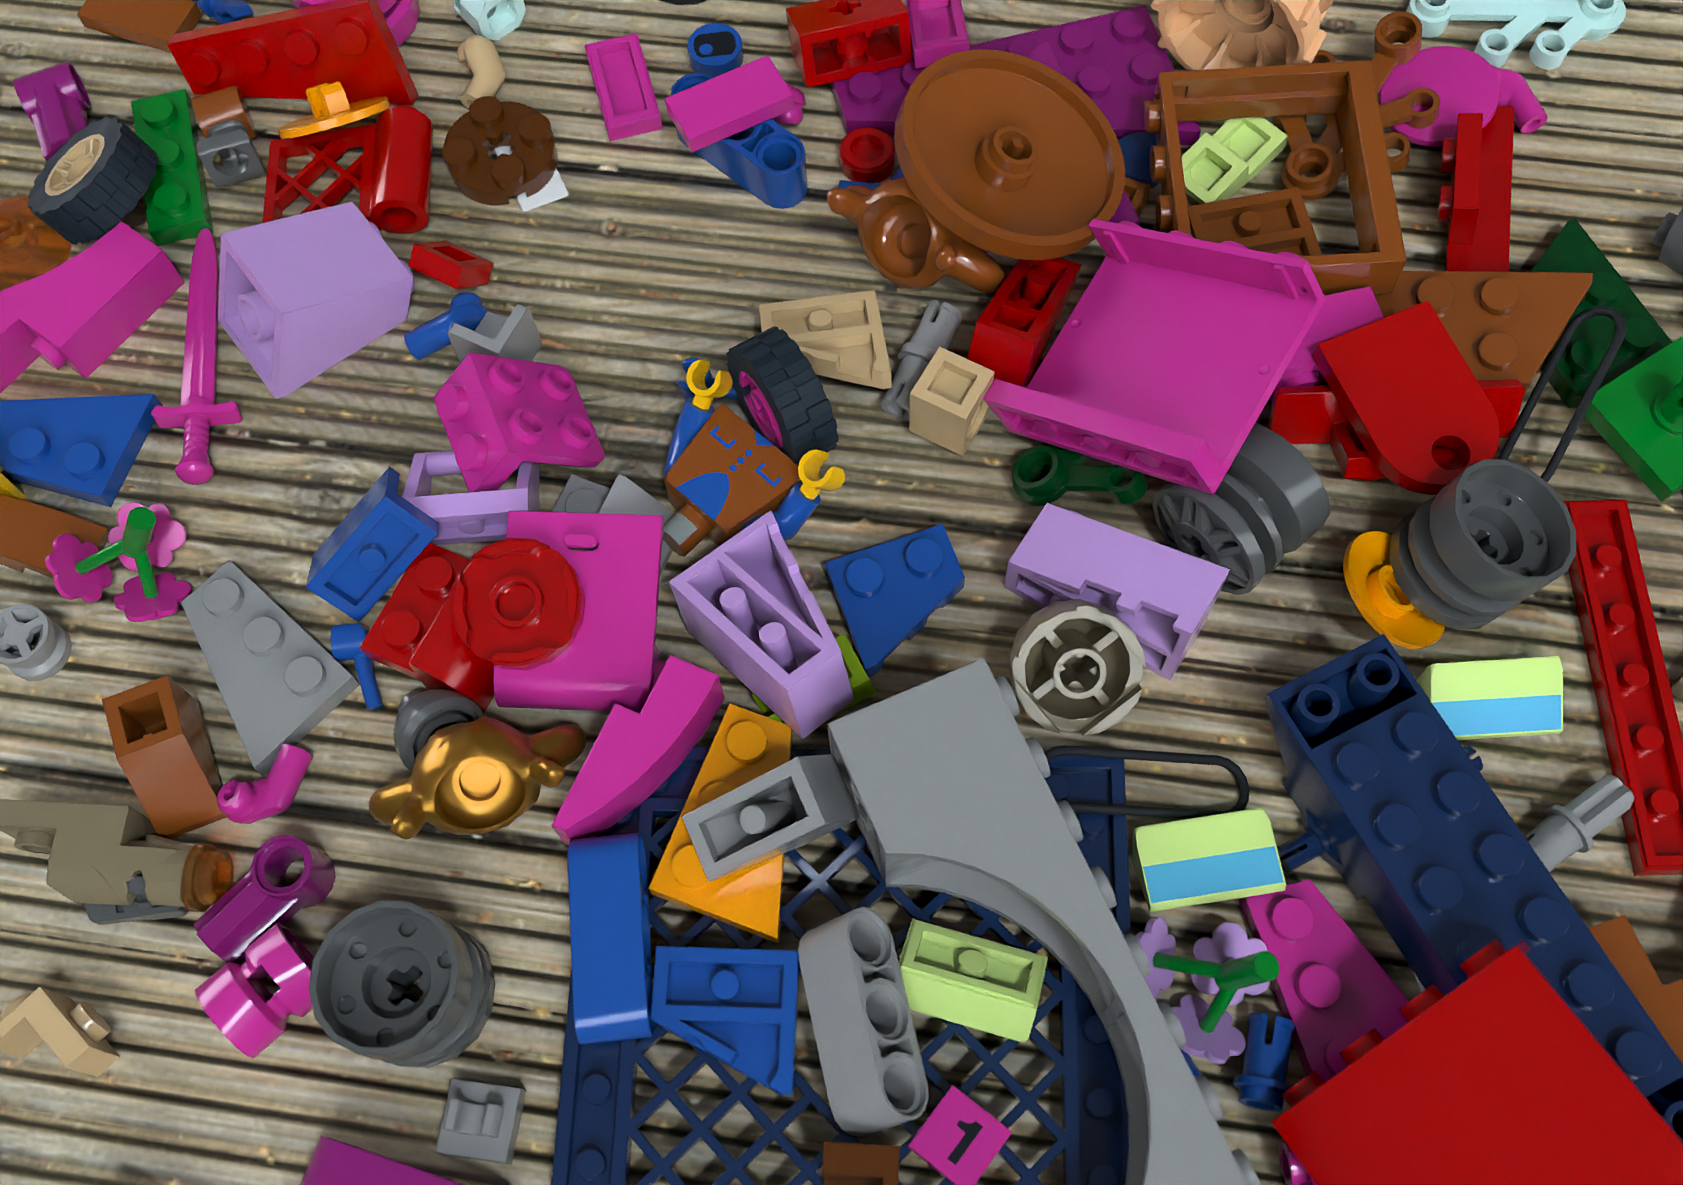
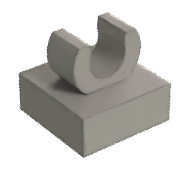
M451 1079L435 1153L512 1165L526 1091L521 1088Z

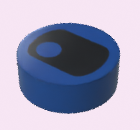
M722 23L703 25L696 29L688 40L690 64L696 73L706 74L715 78L740 67L743 62L741 37L729 25Z

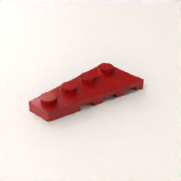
M334 0L177 33L167 43L193 94L203 95L237 85L243 97L308 100L306 89L338 81L344 89L348 102L387 97L389 104L413 105L419 95L377 0Z

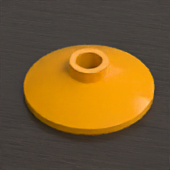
M1368 531L1357 536L1349 543L1345 550L1343 571L1350 596L1364 619L1380 635L1384 634L1391 643L1406 649L1419 650L1437 642L1445 630V625L1434 622L1413 606L1397 584L1389 560L1392 535L1381 531Z

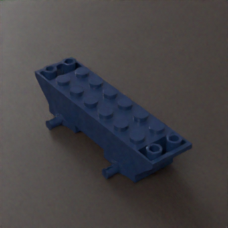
M1382 634L1268 693L1265 701L1288 775L1283 786L1301 812L1305 830L1303 834L1277 846L1280 860L1300 850V852L1283 861L1281 864L1282 869L1288 874L1303 864L1321 856L1323 860L1339 871L1356 900L1363 897L1367 898L1424 989L1426 990L1433 984H1436L1445 996L1469 979L1459 965L1489 943L1497 939L1505 950L1508 951L1524 940L1531 948L1526 955L1683 1141V1064L1481 775L1480 771L1483 769V763L1480 756L1472 760L1470 759L1476 753L1475 749L1469 745L1461 746L1387 637Z

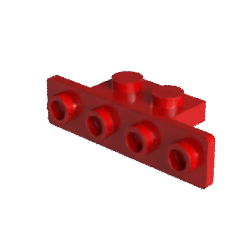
M1497 106L1494 116L1483 129V113H1458L1455 137H1443L1440 173H1450V185H1440L1437 221H1448L1445 271L1509 272L1514 108L1512 106Z
M1517 379L1478 381L1498 417L1500 438L1509 437L1517 422L1525 388L1521 381ZM1329 385L1278 387L1274 390L1268 429L1281 435L1290 444L1329 443L1344 479L1373 481L1387 478L1371 460ZM1446 446L1432 448V457L1440 467L1452 471L1462 469L1461 458L1453 449Z

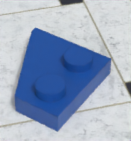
M943 524L825 562L826 575L857 657L868 677L874 676L883 668V661L906 638L910 641L927 624L928 617L936 609L944 608L964 588L965 576Z
M656 946L650 1017L653 1023L780 1096L793 1097L800 967L798 951Z

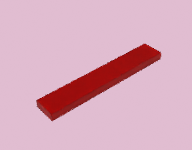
M1627 499L1563 501L1568 508L1576 529V555L1568 571L1613 776L1617 777L1632 791L1635 798L1630 809L1621 815L1634 876L1683 875V738Z

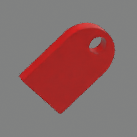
M1428 300L1317 344L1312 358L1371 460L1379 471L1393 483L1416 493L1437 495L1442 487L1466 468L1483 459H1493L1500 438V428L1496 412ZM1446 446L1453 449L1461 458L1462 469L1452 471L1440 467L1432 457V448Z

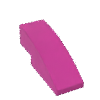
M670 655L640 714L615 703L551 825L564 844L569 845L572 839L596 837L612 827L643 803L679 767L703 736L725 698L719 675Z

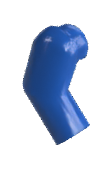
M471 292L460 293L452 299L450 310L404 334L406 346L416 359L421 360L452 344L447 333L454 323L475 331L488 310L482 306V300L478 295Z

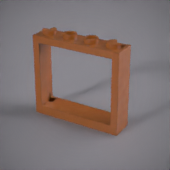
M1371 60L1159 72L1154 100L1145 101L1144 105L1146 133H1155L1156 145L1151 146L1150 176L1152 182L1161 181L1162 195H1157L1155 217L1157 230L1167 231V233L1177 230L1191 236L1177 122L1336 113L1360 253L1300 257L1308 261L1324 296L1371 286L1374 294H1391L1407 259Z

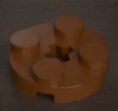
M492 96L480 97L471 103L469 112L462 115L448 131L442 148L444 162L459 191L475 202L493 206L510 204L508 197L517 196L523 192L526 193L527 197L539 192L551 180L558 164L554 134L548 118L525 104L510 101L500 102ZM500 146L510 147L511 155L500 154L497 159H491V152L495 148Z

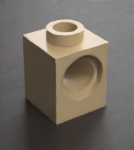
M939 346L910 392L909 431L963 456L991 410L983 398L994 382L995 372Z

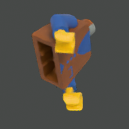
M697 360L688 368L686 382L695 396L694 398L686 399L672 435L664 467L666 477L664 482L671 505L678 512L664 524L663 540L674 552L682 557H685L706 536L718 546L722 545L770 510L777 521L784 541L790 540L797 534L821 501L819 493L821 490L835 491L845 481L844 470L836 466L831 467L824 477L820 479V467L828 460V452L817 449L808 451L799 461V465L795 464L792 459L723 403L715 410L711 405L713 398H721L728 394L732 388L733 381L728 371L719 370L715 376L714 384L708 389L705 384V376L710 369V361Z

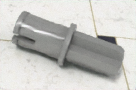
M1613 775L1604 776L1566 806L1553 805L1546 811L1547 818L1524 837L1547 870L1551 872L1555 869L1554 867L1577 851L1581 853L1589 851L1593 847L1592 837L1628 811L1635 799L1634 795L1617 777Z

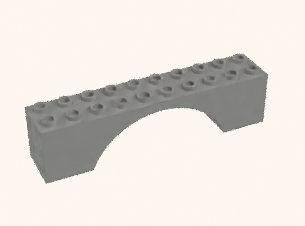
M983 658L827 723L830 754H833L860 818L856 822L885 886L920 888L946 893L974 902L1003 916L1025 930L1047 948L1070 972L1087 995L1104 1025L1115 1052L1124 1084L1129 1126V1153L1125 1185H1260L1251 1163L1242 1150L1239 1148L1233 1151L1230 1150L1216 1122L1223 1118V1111L1218 1097L1204 1075L1193 1076L1180 1050L1181 1047L1186 1045V1037L1182 1026L1168 1003L1157 1004L1144 978L1151 974L1145 952L1132 933L1123 936L1110 910L1116 906L1112 887L1098 865L1089 868L1077 842L1083 840L1078 819L1067 801L1056 802L1045 778L1051 775L1047 758L1034 737L1025 740L1014 716L1019 715V706L1004 676L994 678L986 660Z

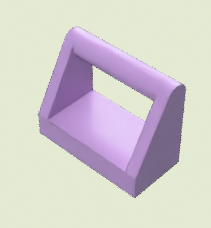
M453 450L415 453L402 497L439 523L438 534L430 543L447 545L504 540L507 533L508 511L540 512V463L523 461L519 465L515 489L431 495L432 476L462 474L456 463Z

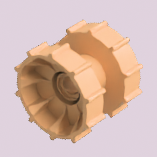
M1153 0L1151 8L1158 11V26L1162 36L1158 46L1160 48H1167L1178 63L1186 70L1191 71L1310 64L1313 62L1327 35L1324 30L1319 28L1334 0Z

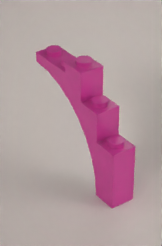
M121 221L88 249L43 275L1 290L0 393L39 356L56 370H59L66 364L85 379L91 375L185 283L163 249Z

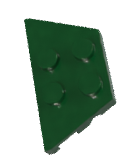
M1575 218L1568 221L1531 272L1593 273L1590 289L1584 300L1576 308L1567 325L1579 313L1593 307L1615 309L1625 318L1627 330L1624 340L1598 388L1599 390L1672 343V341ZM1595 316L1585 320L1576 328L1548 381L1568 408L1578 407L1615 336L1616 323L1609 317ZM1555 347L1552 351L1549 352L1544 362L1542 363L1540 369L1541 372H1543Z

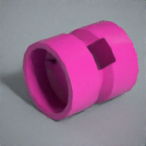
M278 922L245 949V963L239 965L228 962L194 991L202 1008L222 1034L243 1054L250 1058H255L286 1032V1017L290 1014L304 1017L313 1009L308 989L314 957L291 931ZM268 975L281 988L274 995L261 982Z

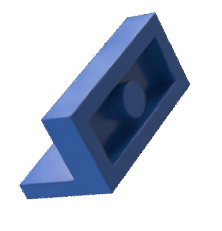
M390 466L313 554L307 578V589L357 622L363 619L438 534L439 523L397 494L400 474Z

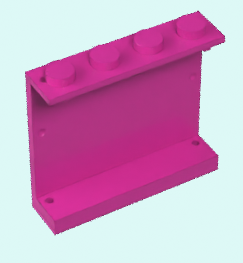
M1092 219L1088 227L1106 253V257L1027 388L995 379L983 400L1009 432L1214 495L1326 298L1308 261L1290 252L1272 254L1252 250L1234 241L1216 243L1195 239L1189 234L1177 230L1164 233L1144 229L1129 221L1113 223Z

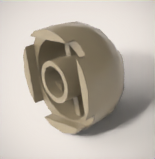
M1082 599L1057 601L1033 613L1016 634L1010 652L1011 684L1026 714L1048 731L1061 734L1059 730L1067 732L1080 731L1082 736L1098 734L1121 722L1138 703L1142 692L1140 682L1143 677V666L1146 668L1145 653L1130 626L1103 605Z

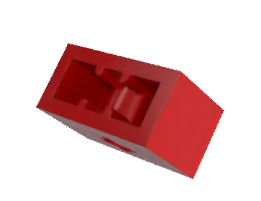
M820 0L786 8L793 60L807 88L852 78L860 72L875 73L905 66L913 60L909 14L902 0Z

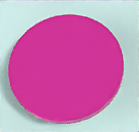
M1436 46L1419 50L1417 55L1409 62L1395 67L1381 89L1380 105L1404 98L1409 92L1417 88L1432 89L1438 94L1440 99L1439 115L1434 124L1427 128L1416 129L1404 122L1389 128L1393 132L1405 135L1411 143L1423 146H1442L1443 137H1455L1458 113H1483L1482 129L1490 122L1498 106L1500 85L1496 72L1480 55L1459 47ZM1417 105L1414 106L1412 109L1414 111L1423 112L1429 110L1430 107L1426 105Z

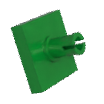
M1682 337L1597 390L1584 415L1661 502L1683 489Z

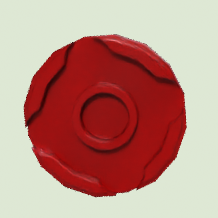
M507 538L484 546L472 556L474 560L466 566L464 572L460 571L452 587L450 613L457 635L480 659L501 669L529 670L552 662L574 641L583 623L585 594L578 573L560 552L536 539Z

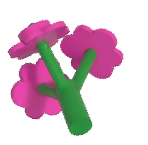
M138 502L126 503L117 512L119 526L112 528L108 534L111 545L99 551L93 543L84 542L81 544L75 536L65 533L54 539V552L46 556L45 564L52 573L55 587L61 596L69 600L81 597L88 603H94L102 597V590L109 587L113 580L112 572L106 563L119 556L121 563L130 570L138 571L139 576L132 577L124 583V592L116 595L114 598L115 607L119 610H124L126 618L132 622L158 620L176 613L179 609L178 604L192 593L191 585L188 582L176 581V577L172 573H160L154 576L151 566L153 564L156 567H166L172 562V550L180 548L186 541L187 533L184 526L176 520H170V510L164 504L155 503L147 508Z

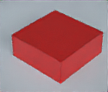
M445 240L414 244L408 266L454 289H462L488 284L494 263Z

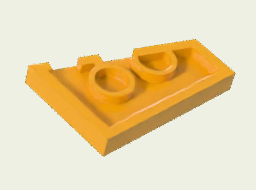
M729 703L648 888L654 896L779 944L784 853L708 882L682 816L790 761L793 733L787 724Z

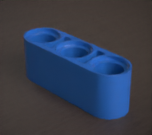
M702 73L685 75L672 86L670 96L710 80L713 77ZM772 119L694 151L763 203L773 208L786 209L794 207L807 194L806 155L803 143L794 134ZM676 128L679 140L688 147Z
M639 832L572 839L568 847L573 1011L578 1042L582 1045L653 1037L655 1024L650 1019L653 972L647 866L642 834Z

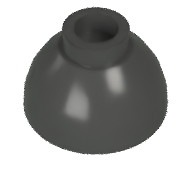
M419 689L407 694L399 704L393 731L395 748L405 767L410 771L413 770L417 753L427 744L429 737L434 735L437 730L457 723L473 722L484 717L480 707L466 695L450 689Z

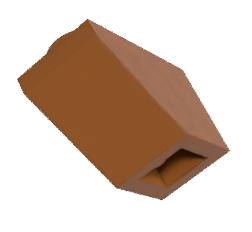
M168 675L102 699L116 758L158 836L172 839L227 817L225 813L220 811L217 805V796L221 785L198 701Z

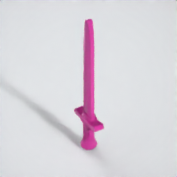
M203 228L199 232L191 262L181 404L178 407L158 405L151 412L156 424L160 428L184 427L183 455L179 464L175 467V472L181 481L190 485L204 484L213 477L214 469L208 458L210 426L237 424L243 420L234 401L215 405L219 260L213 235L208 228Z

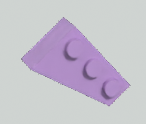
M771 510L669 581L687 631L802 739L854 700L841 650L812 592L809 591L799 571L798 564L780 533L777 521Z

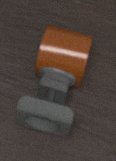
M231 86L191 98L196 119L205 139L198 141L197 152L216 188L220 189L267 175V171L251 139L257 137L249 109L238 86ZM217 153L222 160L223 167L216 164L213 160Z

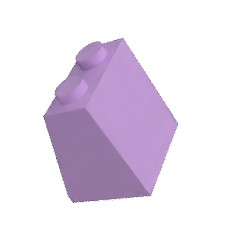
M352 201L221 233L218 321L275 399L287 396L407 320L410 297L414 291L412 272L407 263L399 260L385 243L378 227L374 223L369 222Z

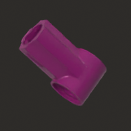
M66 61L13 80L21 105L35 126L43 157L46 161L52 158L65 142L69 141L75 133L89 126L86 111L91 110V102L84 84L71 62Z
M282 835L271 838L262 844L255 853L251 870L193 924L197 931L196 935L224 962L242 965L246 962L245 949L276 923L279 922L284 925L301 908L316 906L326 899L333 889L336 878L333 863L327 855L297 837ZM304 858L302 875L297 882L285 887L284 876L286 870L291 863Z

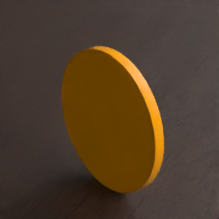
M339 81L332 84L324 83L306 89L313 114L279 127L278 132L282 139L317 133L372 116L388 109L390 104L387 97H377L348 103L344 89Z

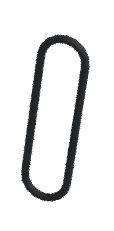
M1593 307L1582 311L1572 318L1563 331L1497 459L1507 460L1576 328L1589 318L1595 316L1609 317L1616 323L1615 336L1545 471L1540 476L1546 482L1551 479L1624 340L1627 330L1625 318L1617 310L1609 307Z
M1069 745L1052 747L1044 752L1048 763L1056 756L1067 755L1217 765L1226 768L1234 775L1240 789L1236 805L1229 810L1223 811L1068 802L1075 813L1191 819L1242 811L1249 802L1250 788L1247 777L1237 764L1228 758L1218 755ZM1054 796L1057 803L1063 801Z

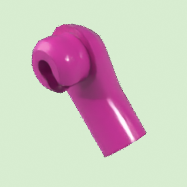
M282 744L267 777L240 783L237 780H231L222 786L217 796V805L220 811L225 813L229 820L240 824H251L284 812L291 806L313 755L296 746Z

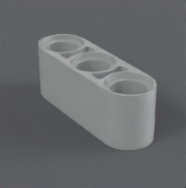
M866 907L857 908L807 931L800 939L798 957L832 1114L843 1131L851 1136L863 1137L920 1117L927 1107L928 1086L890 929L881 915L873 909Z

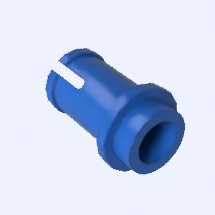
M1252 1013L1248 1015L1247 1020L1249 1026L1242 1075L1234 1077L1233 1086L1240 1090L1238 1101L1241 1104L1264 1111H1282L1284 1098L1281 1095L1291 1088V1086L1286 1084L1295 1024L1287 1018L1276 1015L1273 1040L1268 1045L1265 1043L1268 1014Z

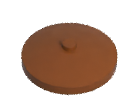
M989 49L966 50L944 56L927 66L916 77L898 111L894 134L895 149L899 165L909 187L927 211L942 225L960 238L981 249L1023 260H1046L1067 256L1087 246L1095 239L1094 234L1088 227L1091 220L1098 219L1109 222L1121 202L1125 186L1124 158L1119 141L1109 121L1092 99L1076 84L1038 61L1011 52Z

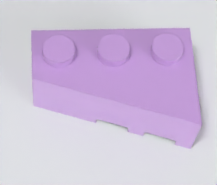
M1046 503L1008 561L1004 588L1041 609L1057 601L1082 599L1107 607L1133 630L1145 653L1146 668L1171 681L1205 624L1230 569L1090 519L1075 511Z

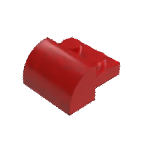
M429 543L409 565L359 648L366 657L421 681L427 690L450 689L466 695L480 707L484 715L494 697V665L477 657L460 639L450 613L453 584L460 571L464 572L466 566L474 559L472 557L467 559L433 543Z

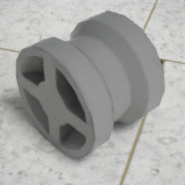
M16 604L0 612V664L7 666L12 673L27 681H42L54 676L63 669L70 658L72 645L70 636L60 625L51 621L39 608L29 604ZM33 637L38 638V643L32 649L31 642Z

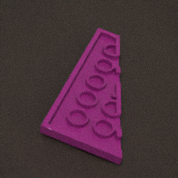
M1146 5L970 45V50H1000L1026 56L1039 44L1048 41L1066 78L1076 84L1099 107L1109 121L1116 136H1125L1135 132L1146 133L1144 125L1145 101L1154 100L1159 72H1174L1165 48L1158 46L1160 37ZM913 59L905 66L875 73L860 72L852 78L832 82V93L846 135L858 128L873 127L886 132L889 136H894L895 123L901 104L916 77L926 67L915 68ZM1197 121L1177 122L1180 145L1192 146L1200 138L1201 134Z

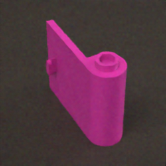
M508 511L506 539H536L560 552L578 573L585 594L583 623L574 641L552 662L529 670L501 669L494 665V695L498 707L612 711L616 703L632 711L641 712L667 662L660 660L659 649L655 645L664 526L662 515ZM569 547H570V548H597V549H596V550H593V551L570 550Z

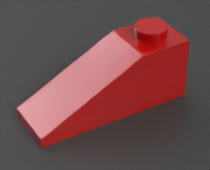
M1060 257L1046 260L1019 259L977 320L967 359L994 371V380L998 379L1027 388L1064 310L1082 265Z

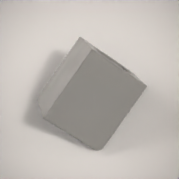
M520 304L515 306L508 319L487 311L475 331L454 323L447 333L460 363L469 352L533 361L543 345L531 310Z

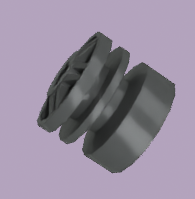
M1254 424L1214 495L1168 482L1156 492L1152 503L1156 522L1168 544L1175 550L1230 569L1221 591L1234 595L1249 593L1261 582L1264 574L1271 573L1278 567L1285 553L1296 551L1325 524L1330 515L1328 494L1319 475L1307 459L1281 435L1258 424Z
M1483 459L1466 468L1442 487L1436 496L1422 503L1416 511L1400 521L1391 536L1389 560L1397 584L1412 605L1431 620L1456 630L1480 629L1568 571L1576 555V529L1567 506L1552 486L1532 470L1505 459Z
M378 901L352 911L328 932L313 959L308 990L315 1019L333 1042L356 1054L372 1059H380L396 1066L431 1068L458 1057L479 1037L492 1012L496 982L489 956L472 935L409 901ZM418 980L417 984L424 993L417 1002H414L416 997L409 989Z

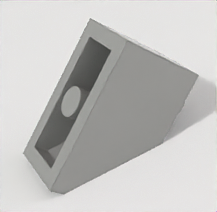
M833 754L796 757L682 816L708 882L804 846L860 818Z

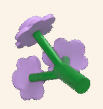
M1152 917L1147 922L1145 932H1139L1135 936L1142 946L1150 965L1151 974L1144 978L1155 999L1158 997L1160 990H1167L1171 986L1174 971L1191 974L1193 984L1200 992L1216 994L1210 1006L1198 996L1185 995L1181 998L1177 1007L1171 1008L1176 1014L1186 1037V1045L1180 1049L1190 1055L1207 1058L1215 1064H1224L1230 1055H1240L1246 1047L1244 1035L1232 1026L1233 1018L1226 1011L1228 1005L1240 1003L1244 998V993L1249 995L1263 993L1268 988L1270 981L1276 979L1279 974L1278 960L1272 953L1267 951V947L1262 940L1258 938L1248 939L1245 930L1234 922L1219 924L1213 931L1212 939L1208 937L1198 939L1193 946V953L1197 959L1175 956L1176 941L1172 934H1168L1166 921L1163 918Z

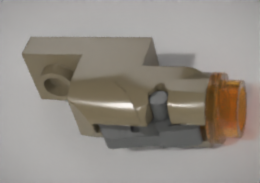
M0 799V831L15 838L14 847L20 850L50 854L46 877L47 885L74 903L85 906L89 919L98 925L182 917L187 915L188 911L205 912L232 888L234 867L232 857L227 851H217L212 844L185 843L154 835L155 829L149 818L131 806Z

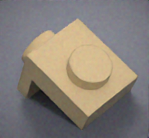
M39 987L33 993L19 997L9 1004L0 1015L1 1053L22 1058L44 1041L65 1068L94 1077L101 1075L120 1057L105 1040L104 1037L111 1032V1029L96 1010L85 1002H80L76 1005L71 998Z

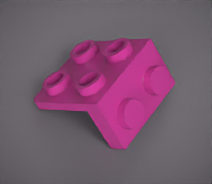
M469 352L433 397L437 413L442 420L455 454L456 463L461 470L469 492L499 490L523 461L595 468L605 457L571 373L560 365Z

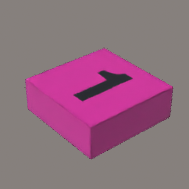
M952 1085L908 1145V1148L953 1185H975L1012 1131Z

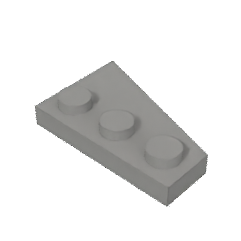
M230 560L181 602L254 769L262 776L271 769L282 744L295 746L360 685L342 665Z

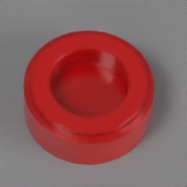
M862 127L849 132L842 139L839 147L842 173L849 180L856 182L875 183L887 179L895 167V145L892 138L886 132L873 127Z

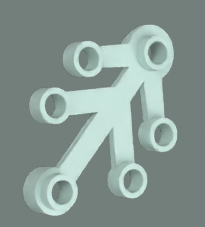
M1410 0L1406 12L1415 15L1421 21L1423 38H1433L1441 35L1447 28L1450 20L1510 21L1501 30L1490 29L1485 31L1474 50V53L1480 55L1490 65H1494L1497 68L1503 66L1511 51L1545 22H1567L1558 31L1546 30L1541 32L1530 50L1529 56L1531 61L1539 68L1550 70L1559 67L1568 51L1582 39L1598 41L1615 32L1625 19L1626 7L1622 0ZM1489 47H1494L1499 51L1492 50Z

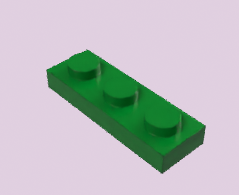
M186 89L131 101L135 134L157 153L155 156L158 158V165L155 168L156 174L144 194L149 234L159 246L197 237L203 228H208L213 233L203 162L196 148L199 141L196 116L192 100Z

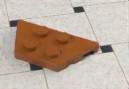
M1402 271L1391 294H1374L1384 318L1428 300L1477 381L1517 379L1521 381L1526 393L1540 371L1545 358L1560 339L1576 308L1586 297L1593 281V273Z

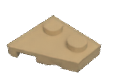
M875 290L758 305L762 332L773 326L778 327L779 330L783 329L797 343L801 352L811 363L816 375L880 389L892 388L891 368Z

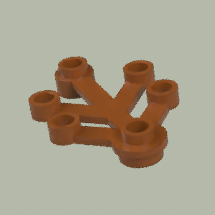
M1402 11L1390 13L1384 16L1375 27L1374 50L1376 54L1371 60L1377 95L1395 67L1409 62L1417 55L1421 48L1422 23L1418 17L1411 13ZM1318 50L1312 63L1336 61L1330 52ZM1417 88L1409 92L1404 98L1379 105L1383 129L1404 122L1416 129L1431 126L1439 115L1440 99L1438 94L1429 88ZM1417 105L1430 107L1429 110L1423 112L1414 111L1412 108ZM1321 113L1326 129L1317 143H1313L1306 126L1307 114L1272 116L1273 125L1287 135V143L1291 152L1281 170L1283 187L1285 189L1299 187L1303 200H1316L1328 195L1337 186L1339 178L1347 175L1343 152H1340L1342 144L1336 113ZM1389 132L1384 134L1387 150L1397 149L1401 151L1397 156H1388L1391 173H1395L1404 169L1409 163L1411 145L1405 135L1398 132ZM1311 172L1319 174L1315 177H1303V175Z

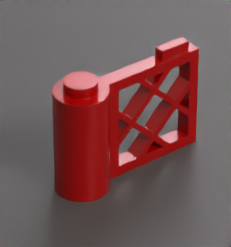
M398 105L381 112L377 117L376 124L321 133L317 132L294 138L270 140L262 223L282 219V212L299 195L310 203L300 213L302 214L331 207L351 188H354L360 193L358 209L369 222L374 223L381 229L397 234H411L421 231L427 226L429 221L433 147L432 121L414 107ZM363 146L362 155L346 170L335 163L349 148ZM304 155L312 156L313 159L293 178L286 174L287 158ZM329 169L338 178L318 197L314 196L307 188L323 172Z

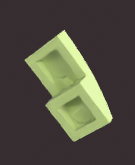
M1263 117L1228 119L1213 136L1205 132L1182 156L1186 193L1200 204L1228 199L1262 171L1286 147L1287 135Z

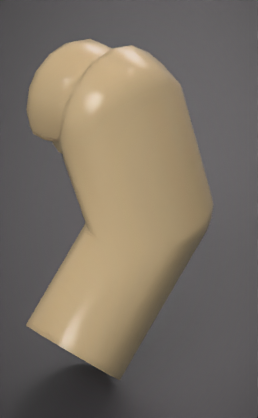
M469 36L459 45L457 50L459 61L466 59L467 64L465 67L471 70L474 75L461 96V102L467 109H469L474 100L480 97H495L506 78L505 68L494 43L484 36Z

